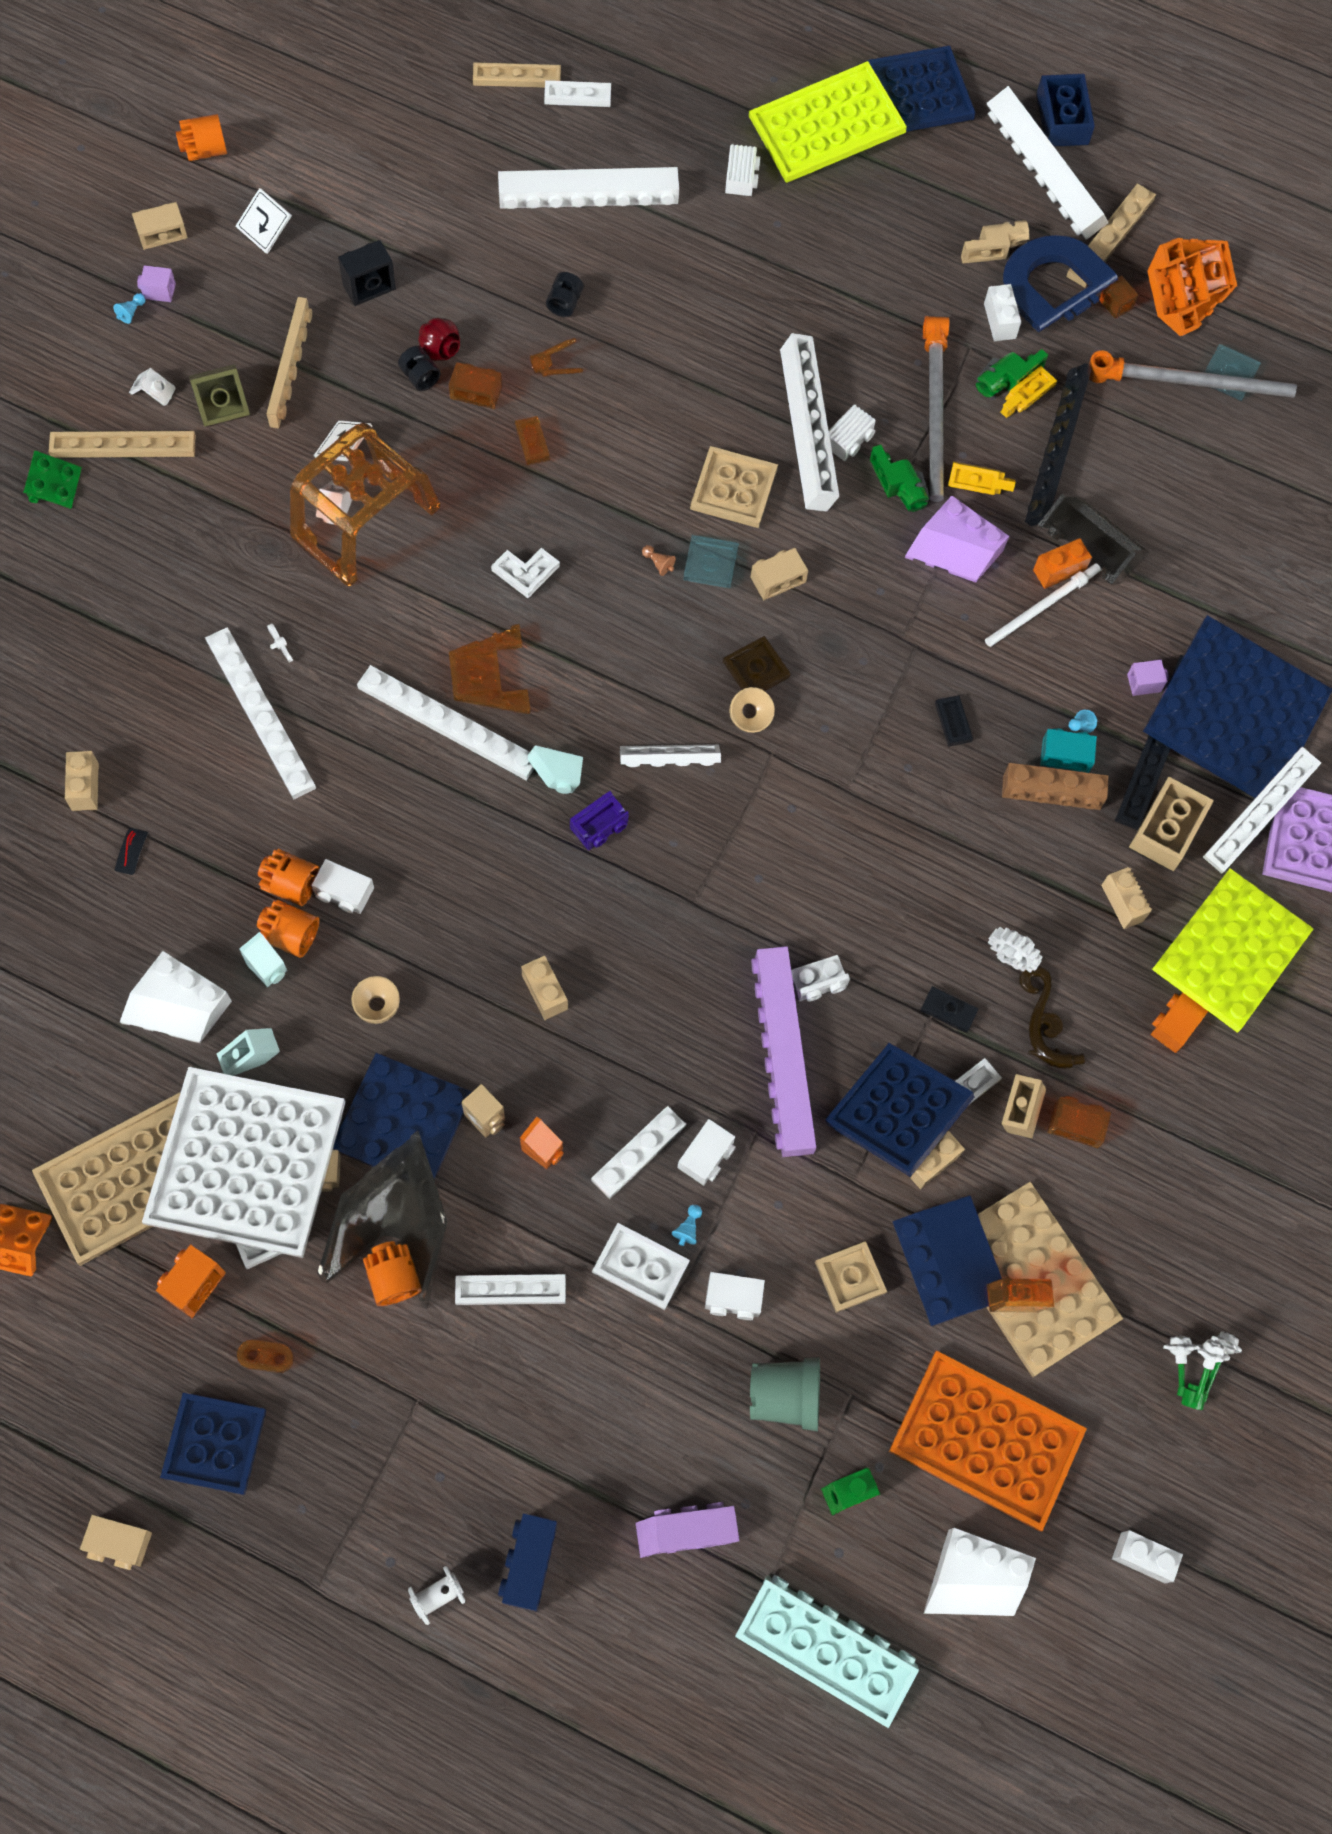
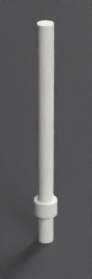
M1095 563L1085 571H1079L1073 575L1071 580L987 637L985 639L986 644L989 647L993 646L1074 589H1080L1086 585L1090 578L1101 571L1100 566Z

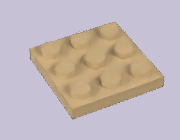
M710 446L690 510L759 528L778 464Z

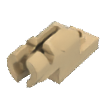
M1015 221L1014 226L1010 222L983 226L980 240L964 242L961 254L962 263L1006 259L1009 248L1024 245L1029 240L1027 221Z

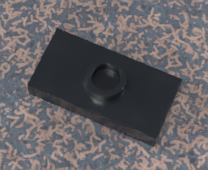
M932 986L920 1011L967 1033L979 1009Z

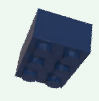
M1085 74L1042 75L1036 96L1045 136L1053 146L1089 145L1095 125Z
M523 1514L521 1520L516 1519L512 1537L517 1539L515 1549L509 1548L505 1563L506 1568H510L508 1578H502L498 1596L503 1598L502 1603L504 1605L538 1612L556 1534L557 1521Z

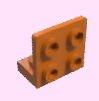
M0 1204V1270L33 1276L36 1270L35 1250L52 1221L51 1215Z

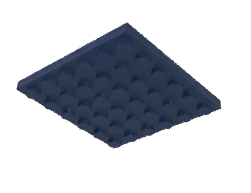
M1207 615L1199 626L1143 732L1256 798L1301 747H1304L1332 692V688Z

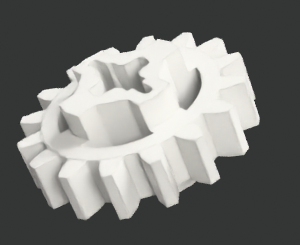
M999 927L989 937L988 943L992 945L990 948L997 952L996 955L1001 962L1007 963L1015 969L1027 970L1028 972L1035 971L1041 963L1043 957L1039 955L1040 950L1034 948L1035 944L1027 936H1022L1015 930H1009V928L1004 930Z

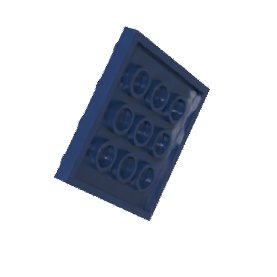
M950 46L867 60L907 126L906 132L974 120L975 111Z
M888 1043L825 1121L829 1127L911 1177L975 1096L969 1089Z
M375 1053L338 1131L333 1150H338L344 1156L430 1191L464 1116L462 1101L472 1092Z

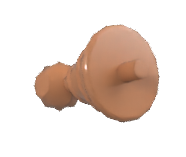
M649 545L643 547V556L646 558L651 557L660 576H664L669 570L671 572L674 571L675 556L655 553L654 548Z

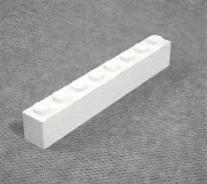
M1009 86L987 103L990 109L989 117L994 124L1000 123L1002 127L999 130L1005 139L1011 138L1014 142L1011 146L1018 156L1021 153L1025 157L1023 163L1030 172L1034 169L1037 173L1035 179L1041 187L1046 185L1049 190L1047 192L1048 197L1053 203L1058 202L1061 207L1058 210L1065 220L1071 219L1073 223L1070 226L1076 235L1082 234L1087 240L1107 225L1108 221L1102 210Z
M677 167L498 171L500 209L678 204L679 199Z
M792 333L780 349L805 508L827 512L839 498V491L813 336Z

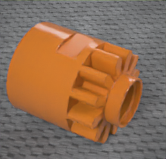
M218 114L179 121L181 131H175L180 152H186L189 161L227 154Z
M281 849L274 850L272 856H266L260 864L258 870V877L262 878L259 882L260 889L303 906L313 893L312 883L320 867Z
M278 899L272 902L271 907L266 906L262 910L257 921V928L261 930L260 933L271 946L299 958H302L308 952L319 927V917Z
M395 1241L385 1242L371 1249L372 1254H368L366 1258H363L377 1306L396 1304L410 1299L422 1291L407 1244L396 1245Z

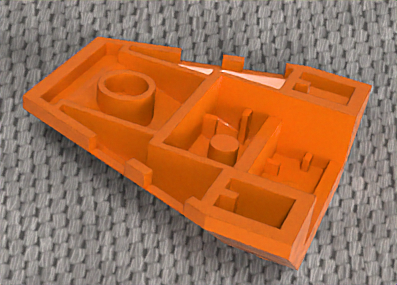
M1172 239L1159 245L1147 271L1157 316L1179 336L1198 329L1202 325L1201 321L1214 312L1213 308L1218 303H1222L1237 287L1228 241Z

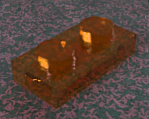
M538 416L515 421V428L526 464L531 465L550 460Z

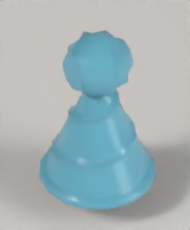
M137 293L134 295L133 301L116 303L113 308L117 319L130 324L137 306H142L146 302L144 295Z
M1081 710L1074 719H1071L1069 728L1075 732L1080 730L1081 732L1091 733L1097 726V717L1090 710Z
M691 1205L688 1208L689 1217L676 1230L672 1231V1235L680 1240L679 1245L684 1246L685 1242L689 1244L697 1243L695 1219L700 1218L702 1215L701 1207L698 1205Z

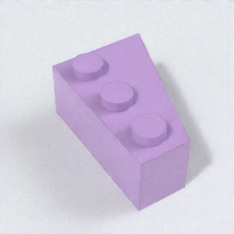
M723 1502L707 1504V1510L699 1511L697 1505L680 1508L681 1513L672 1514L671 1509L654 1511V1517L636 1523L640 1558L660 1553L668 1554L682 1550L726 1545L739 1541L734 1506L724 1507Z

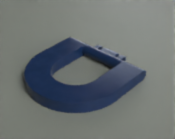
M1059 235L1040 237L1022 245L1011 255L1003 273L1004 285L1011 284L1018 312L1037 332H1041L1063 316L1068 321L1074 318L1072 312L1078 316L1092 306L1091 302L1093 304L1099 302L1096 294L1118 281L1117 274L1086 244L1077 239ZM1048 262H1059L1069 266L1088 287L1058 307L1053 308L1030 285L1028 277L1039 265Z

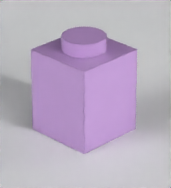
M144 266L142 275L138 276L137 281L138 288L141 289L145 299L164 302L172 301L176 285L172 269Z
M1162 660L1133 663L1127 674L1133 696L1159 693L1168 682V671L1163 667Z

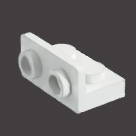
M838 955L791 970L793 986L799 1001L805 999L807 1001H814L819 999L822 994L830 991L832 994L841 992L846 989L850 980L849 974H845Z

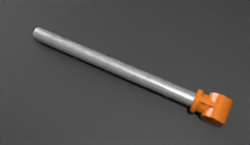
M925 316L923 339H927L924 343V348L929 352L930 500L939 502L944 499L943 352L948 347L949 317Z
M1103 350L1095 352L1089 363V366L1092 368L1089 380L1095 383H1103L1107 379L1120 381L1122 377L1291 398L1295 397L1297 384L1124 363V358H1113L1109 352Z

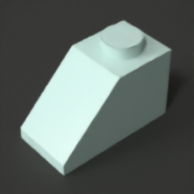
M536 745L528 754L529 762L548 788L556 789L559 793L568 794L573 793L580 785L583 757Z
M260 932L239 948L247 966L267 987L272 983H278L285 976L287 968L284 962Z
M271 1028L251 1029L244 1031L217 1053V1057L223 1073L234 1076L265 1064L277 1055L280 1050Z

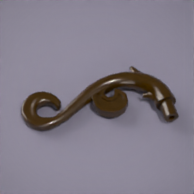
M1038 966L1032 972L1022 971L1019 983L1026 992L1030 994H1037L1039 992L1038 988L1031 985V978L1040 977L1044 982V989L1030 1018L1029 1037L1034 1050H1029L1028 1053L1056 1068L1068 1069L1073 1068V1065L1085 1064L1084 1054L1071 1055V1053H1062L1058 1048L1053 1051L1042 1039L1040 1030L1042 1025H1047L1049 1028L1043 1032L1048 1038H1057L1063 1031V1023L1058 1015L1054 1013L1043 1014L1052 987L1050 973L1041 966Z

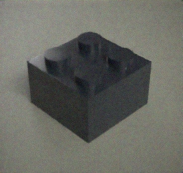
M381 240L368 243L361 248L338 256L343 287L354 306L396 290L392 259Z

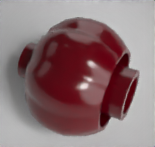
M433 318L421 326L418 337L419 345L429 355L430 360L446 361L457 354L460 348V335L454 322L446 318Z

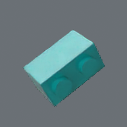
M1061 728L1047 729L1042 741L1040 766L1089 773L1095 763L1097 736L1089 735L1086 732H1066Z

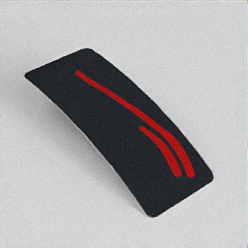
M134 828L128 829L116 862V872L134 875L142 847L148 835L147 831Z

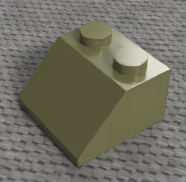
M235 364L189 376L204 427L250 415Z

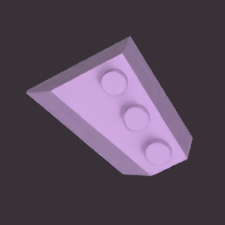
M951 496L922 528L905 558L910 560L915 558L926 562L925 565L934 568L935 565L948 570L950 574L977 582L1004 551L1009 536Z

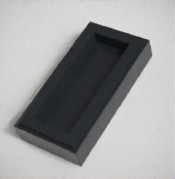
M960 695L936 700L935 706L948 747L972 742L973 736Z

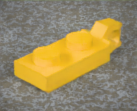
M1042 366L1038 367L1010 390L1000 413L1008 418L1016 410L1019 412L1025 411L1056 386L1057 380Z
M953 461L948 486L995 495L1000 494L1001 489L1013 492L1016 482L1015 479L1004 477L1005 472Z

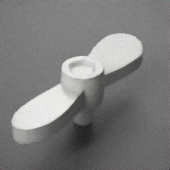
M269 624L267 626L268 630L275 639L270 648L281 649L287 660L292 662L293 659L285 647L287 643L284 637H280L275 626Z

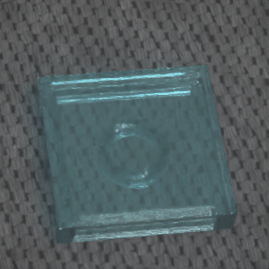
M1219 344L1204 373L1254 378L1261 362ZM1214 388L1242 401L1246 393Z
M692 535L683 580L731 588L739 543Z

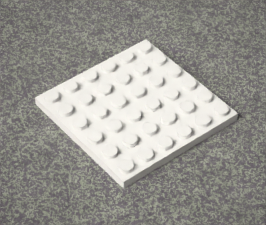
M188 1067L142 1223L144 1225L303 1258L345 1106V1099Z

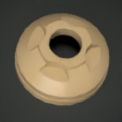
M750 687L739 691L734 696L730 704L729 713L732 722L737 728L745 732L755 733L764 730L770 725L774 717L775 708L771 697L765 691ZM752 704L755 707L756 713L753 718H746L743 715L742 709L744 705Z
M373 976L358 983L352 993L351 1000L355 1013L362 1020L378 1024L388 1021L395 1015L399 1008L400 996L397 987L389 979ZM374 998L383 999L385 1001L383 1009L379 1011L372 1010L369 1007L371 1000Z

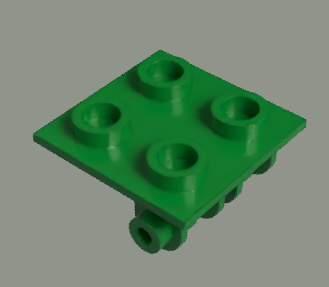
M34 450L23 493L27 494L28 500L31 503H38L39 500L43 499L71 509L82 467Z

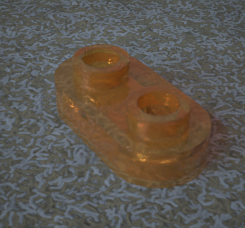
M247 1340L237 1350L239 1363L251 1370L284 1373L291 1368L294 1361V1355L290 1348L280 1343ZM251 1351H257V1357L254 1360L248 1359V1354ZM280 1354L284 1355V1362L276 1364L275 1358Z

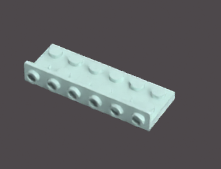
M774 1575L773 1578L766 1576L735 1637L889 1728L919 1671L918 1665L915 1663L916 1658L904 1650H900L898 1653L889 1648L890 1643L878 1635H875L874 1638L864 1633L865 1628L857 1622L849 1620L847 1623L838 1618L839 1612L830 1606L824 1605L822 1608L813 1603L814 1598L802 1590H799L798 1593L788 1588L789 1583L777 1575Z

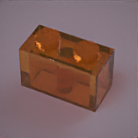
M456 362L449 382L450 399L495 409L502 389V373L493 369H483L471 364Z
M1060 1097L1054 1104L1047 1133L1098 1149L1104 1143L1111 1113L1104 1111L1105 1109L1099 1105L1090 1104L1088 1106L1079 1103V1100L1074 1097Z
M1002 1278L987 1284L990 1312H1041L1055 1307L1051 1279Z

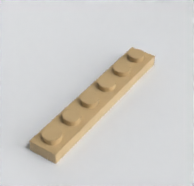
M1137 183L1110 217L1108 224L1099 231L1088 247L1106 262L1154 201L1156 194ZM1070 268L1066 277L1086 288L1087 284Z
M297 298L269 402L267 418L269 426L273 428H279L281 419L284 420L286 417L287 409L285 404L287 400H290L292 394V387L290 385L292 380L295 381L296 363L302 357L301 344L307 338L306 325L312 319V309L308 306L307 298Z
M194 431L50 432L49 455L55 458L195 457L196 436Z

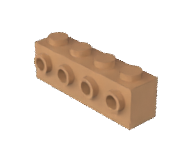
M1009 763L1003 775L1002 798L1101 810L1107 800L1108 775Z

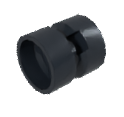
M569 272L558 273L546 299L548 310L557 316H572L578 303L577 300L580 298L584 288L582 280Z
M412 346L399 357L398 366L409 377L410 382L418 391L430 389L440 379L441 371L430 360L429 355L421 346Z

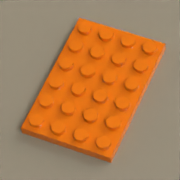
M936 1350L888 1452L1041 1532L1045 1527L1087 1428Z

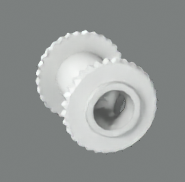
M447 1566L443 1567L447 1576L416 1594L412 1587L408 1588L410 1601L419 1618H422L426 1625L430 1624L428 1614L456 1597L459 1598L462 1604L465 1603L464 1592L453 1572L451 1573ZM444 1586L449 1587V1592L447 1594L442 1593V1589Z

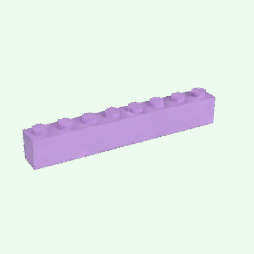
M788 947L757 949L756 956L751 960L753 974L758 976V983H755L756 998H761L762 1007L758 1008L759 1022L764 1023L765 1032L761 1033L762 1046L768 1049V1057H765L766 1073H771L772 1082L768 1083L769 1097L774 1098L775 1108H772L773 1124H778L779 1134H775L777 1150L781 1149L782 1157L814 1154L816 1142Z

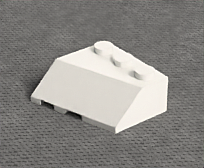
M162 951L131 991L120 1023L142 1027L145 1030H154L173 1037L201 1043L232 1001L225 990Z
M956 1528L949 1529L923 1614L1014 1616L1028 1587L1036 1558Z

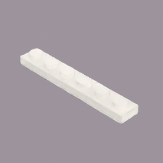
M1301 747L1207 851L1203 858L1220 873L1225 872L1318 768L1321 762L1305 748Z

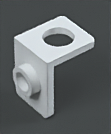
M149 368L138 375L129 393L133 395L142 389L165 406L171 399L176 387Z

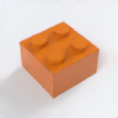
M190 1244L187 1249L184 1248L178 1253L174 1261L176 1264L171 1271H166L157 1282L158 1288L155 1291L176 1308L193 1318L226 1272L218 1263Z

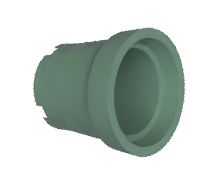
M820 1357L804 1358V1361L752 1363L750 1382L752 1406H750V1419L800 1425L803 1430L818 1432Z

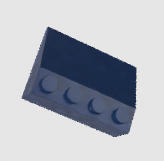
M971 1196L892 1221L932 1327L1010 1299Z

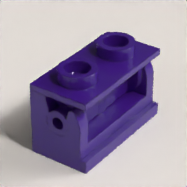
M609 791L570 818V829L589 851L593 847L598 848L607 841V837L614 832L617 834L623 831L627 826L629 813L628 811L625 812L622 805L613 796L612 792Z

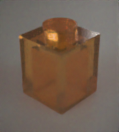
M1120 276L1118 281L1102 290L1099 300L1116 319L1133 309L1138 294L1125 278Z

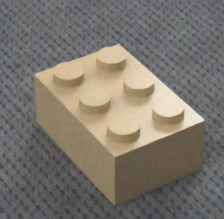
M1168 777L1129 848L1174 871L1183 859L1214 800Z

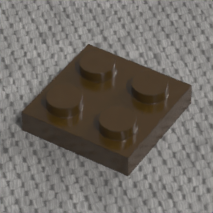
M765 636L723 658L724 665L742 690L753 687L766 691L787 680L791 675Z

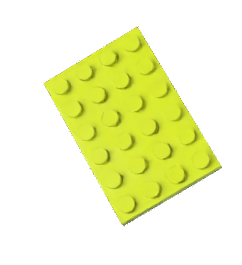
M868 61L749 111V118L786 183L906 133L907 129Z
M1230 868L1152 970L1238 1033L1314 928Z

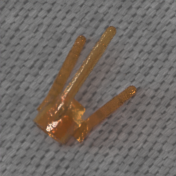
M576 338L566 340L543 352L531 355L530 361L535 374L541 372L542 377L556 374L582 373V368L549 369L552 366L550 355L575 343Z

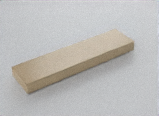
M473 64V85L545 88V80L561 81V65Z

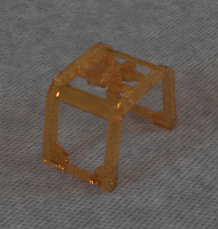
M360 423L349 429L304 467L293 481L290 489V535L347 587H350L357 581L356 536L365 523L406 488L413 493L415 502L431 516L440 508V503L427 474L420 468L410 465L382 441L375 429L369 424ZM364 437L374 464H370L365 459L363 451L359 449L352 450L350 447ZM341 454L350 460L352 470L349 475L343 465H334L332 463ZM322 470H326L332 476L335 485L342 486L348 491L351 499L365 504L352 518L310 482ZM383 474H384L387 478H389L391 481H392L394 478H396V479H395L392 483H390L386 478L383 477ZM366 477L371 485H378L383 489L374 498L365 492L363 482ZM304 498L343 531L341 558L336 561L337 564L316 546L317 538L305 522Z

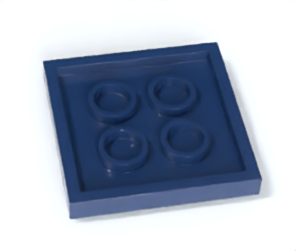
M183 1393L160 1478L245 1495L266 1409Z

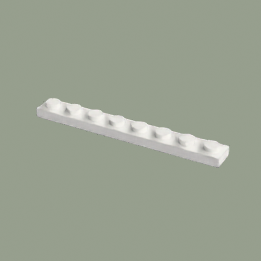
M228 627L205 637L293 800L315 790L316 786Z
M371 665L357 683L358 689L526 781L534 770V767L528 760L529 751Z

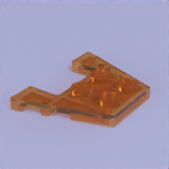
M515 624L511 626V629L502 633H493L492 637L480 642L477 640L449 652L455 701L530 714L528 689L502 691L497 656L498 650L522 648L520 624Z

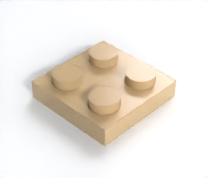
M866 1241L815 1261L836 1313L887 1293Z

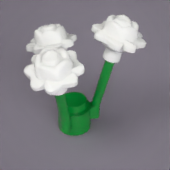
M1222 1331L1217 1337L1212 1336L1211 1339H1207L1202 1345H1194L1190 1337L1175 1336L1171 1337L1170 1344L1163 1346V1349H1168L1175 1355L1176 1363L1178 1364L1179 1387L1177 1395L1182 1397V1405L1203 1410L1204 1403L1207 1402L1208 1393L1221 1363L1230 1360L1228 1354L1240 1353L1242 1351L1238 1346V1338ZM1197 1349L1198 1353L1205 1358L1203 1363L1205 1368L1199 1384L1188 1383V1387H1185L1184 1364H1187V1355Z

